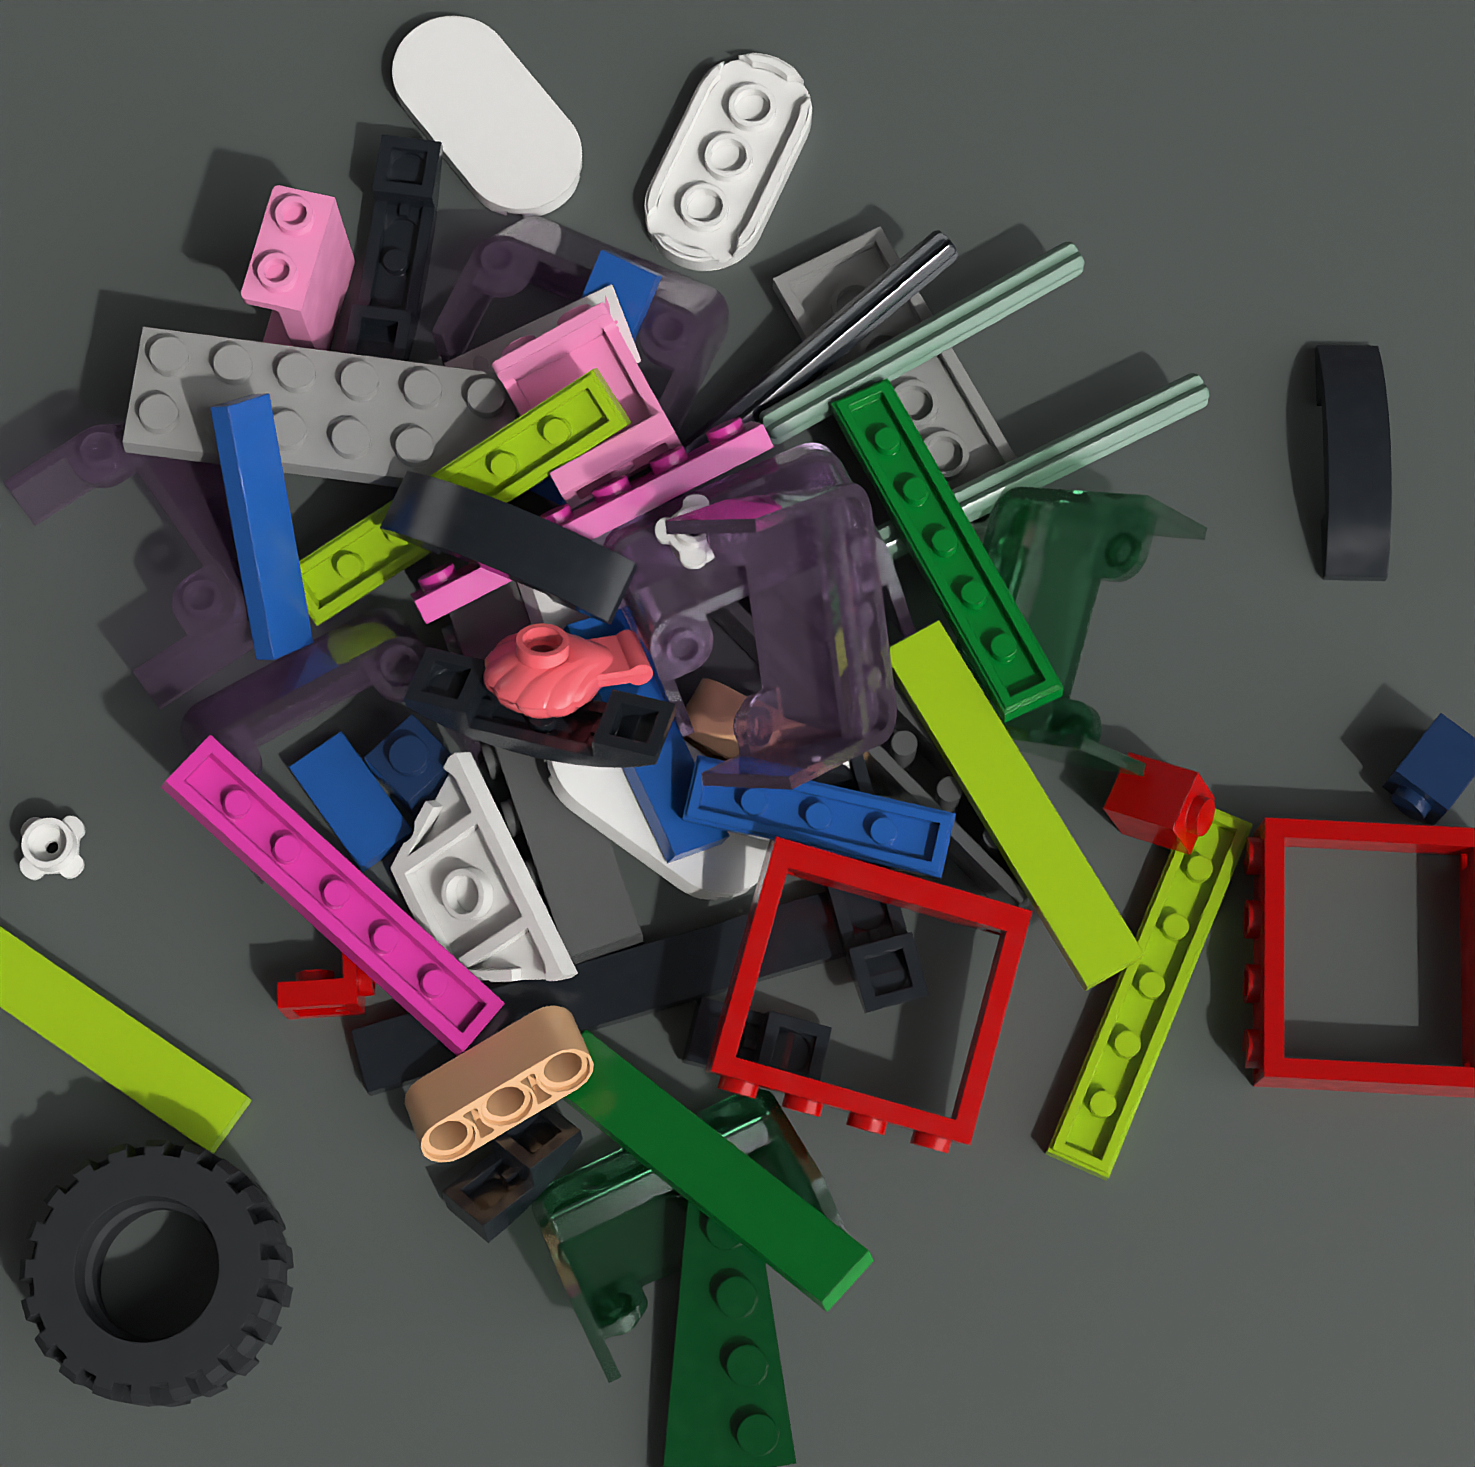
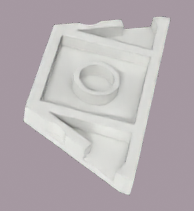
M471 752L454 753L448 757L443 767L449 772V775L435 800L425 801L414 822L415 827L412 837L403 843L390 868L415 922L479 980L513 982L541 979L558 981L572 978L578 972Z

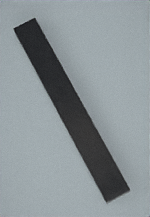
M826 892L778 905L757 982L845 957ZM749 914L576 964L574 966L578 974L569 979L546 981V979L521 980L490 989L505 1004L465 1051L529 1013L546 1006H560L570 1011L582 1034L585 1030L589 1032L696 1001L701 997L706 998L726 992ZM410 1013L351 1030L367 1093L370 1096L413 1084L423 1076L457 1057Z

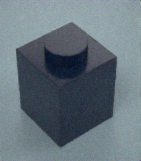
M1440 713L1382 786L1392 794L1391 800L1393 804L1408 817L1418 821L1425 819L1434 826L1447 813L1475 777V738L1444 714Z
M411 714L364 758L376 780L416 819L425 801L435 800L449 775V772L443 767L448 757L452 754Z

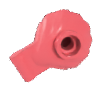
M538 623L526 626L518 633L506 636L484 659L486 669L483 674V680L486 688L506 708L522 713L525 716L543 719L558 718L575 712L578 708L590 702L602 687L627 683L643 685L650 681L653 676V670L637 634L632 630H623L614 636L584 639L577 635L566 633L558 626Z

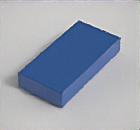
M342 731L289 766L297 781L362 872H365L391 854L412 837L413 830Z

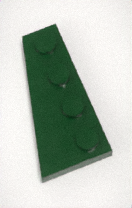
M688 1201L663 1467H779L797 1464L766 1263Z

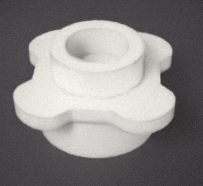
M693 494L683 500V507L671 518H661L657 522L655 535L658 542L670 545L673 554L684 567L699 569L717 556L721 546H726L732 542L734 526L730 520L720 519L709 509V500L705 496ZM692 527H698L701 530L697 536H691L688 532Z
M66 816L62 821L56 818L41 819L39 817H32L28 819L21 828V847L25 856L20 861L21 872L31 880H38L44 874H61L67 879L77 877L83 871L85 865L84 860L79 856L80 839L85 835V826L81 820L75 816ZM53 842L57 843L58 850L55 853H48V845Z

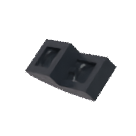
M705 997L696 1000L682 1063L706 1069L723 1002ZM749 1010L736 1057L820 1081L832 1027L774 1011L760 1013Z
M551 1106L546 1107L490 1141L493 1153L442 1191L447 1208L489 1243L513 1223L555 1179L583 1140L581 1130Z

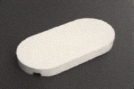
M444 16L422 23L403 39L397 48L392 65V77L398 100L405 112L428 140L442 142V157L480 203L491 211L506 216L507 212L512 214H522L523 218L539 217L559 208L572 196L579 182L582 169V146L579 135L571 121L494 30L472 18Z
M761 53L738 55L739 60L730 61L725 65L724 61H722L703 76L648 187L644 204L645 223L649 237L656 249L674 264L697 271H713L726 268L748 255L761 237L808 137L812 121L810 94H808L804 86L803 79L795 68L777 57Z
M685 741L695 763L697 755L705 756ZM547 760L548 769L551 774L548 780L555 795L568 809L683 892L699 899L716 900L719 897L730 896L733 898L746 893L758 883L770 841L728 832L730 837L721 845L667 864L622 768L581 766Z

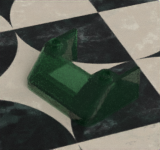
M1015 487L1006 491L997 500L990 514L983 546L1062 683L1063 696L1004 723L958 639L956 640L955 647L1019 751L1068 765L1143 776L1146 767L1145 763L1099 744L1102 724L1098 712L1086 703L1070 699L1101 581L1124 582L1134 577L1142 569L1148 558L1153 536L1205 540L1207 527L1149 495Z
M758 1089L756 1099L735 1094L695 1113L696 1116L846 1232L822 1173L775 1096L770 1091ZM624 1148L554 1180L532 1203V1211L567 1296L609 1383L621 1378V1374L606 1339L612 1336L623 1335L631 1331L638 1324L648 1306L643 1286L682 1268L688 1200Z

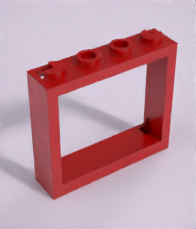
M1265 817L1254 832V837H1246V857L1243 860L1244 874L1254 875V900H1246L1243 911L1244 938L1254 939L1253 964H1246L1243 972L1244 1003H1253V1029H1245L1242 1043V1051L1245 1052V1068H1253V1087L1475 1098V828ZM1285 847L1459 855L1462 1067L1284 1058Z
M776 836L769 842L705 1072L720 1076L718 1089L756 1099L759 1087L785 1094L781 1107L820 1117L823 1105L849 1112L846 1121L847 1126L884 1136L887 1124L912 1130L910 1143L920 1147L948 1154L951 1142L971 1145L1032 911ZM786 875L999 936L951 1118L736 1057Z

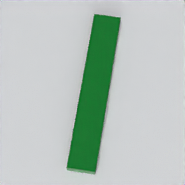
M889 379L881 380L832 402V414L1003 722H1008L1063 696L1062 683Z
M585 1030L581 1035L594 1064L593 1072L586 1083L562 1099L798 1290L828 1312L872 1264L874 1260L870 1251L588 1030Z

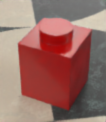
M1128 752L1103 809L1121 834L1191 855L1198 836L1205 835L1212 824L1215 814V797L1199 772Z

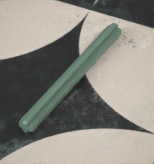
M1072 242L1059 244L765 409L759 415V423L764 425L772 444H781L832 415V402L886 378L891 382L1081 275L1085 265L1081 253Z
M1189 373L952 489V492L969 522H972L1204 408L1208 404V398L1210 397L1207 386L1197 373ZM892 520L873 528L871 531L873 547L884 562H891L909 553Z

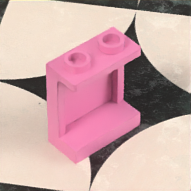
M280 185L272 189L241 290L242 299L246 304L272 309L263 339L264 343L325 351L330 350L355 265L354 256L335 197Z
M603 302L593 307L589 304H584L569 310L558 319L557 327L537 338L534 335H528L513 341L501 352L502 357L491 364L520 416L590 370L598 368L631 420V424L585 454L550 472L561 496L571 509L593 498L591 491L599 485L621 475H626L629 478L649 467L648 462L656 456L675 447L682 446Z

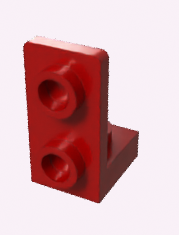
M342 952L343 978L335 979L334 972L330 970L317 969L296 972L295 981L277 982V1008L288 1020L366 1015L365 996H375L376 982Z

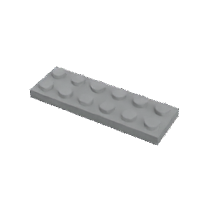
M879 226L774 277L773 290L802 341H804L900 259ZM919 292L825 370L822 373L823 377L933 316ZM952 347L890 382L951 490L1017 458ZM1036 490L970 522L996 569L1056 540L1060 531Z
M143 327L122 442L124 451L127 453L220 464L210 407L251 394L269 393L283 473L400 487L407 471L427 476L432 475L516 420L517 409L496 373Z

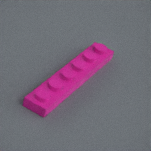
M735 417L707 431L705 434L709 442L691 452L686 453L683 445L670 449L648 462L652 469L651 472L629 482L626 475L615 477L591 491L595 499L594 501L574 511L571 510L569 504H564L539 517L593 540L774 448L763 424L753 421L743 424L741 417ZM450 562L421 576L418 579L421 589L411 593L410 596L422 619L428 624L512 580L471 563L456 570L453 562Z
M209 735L161 786L167 794L456 1056L467 1049L505 1004L213 736Z

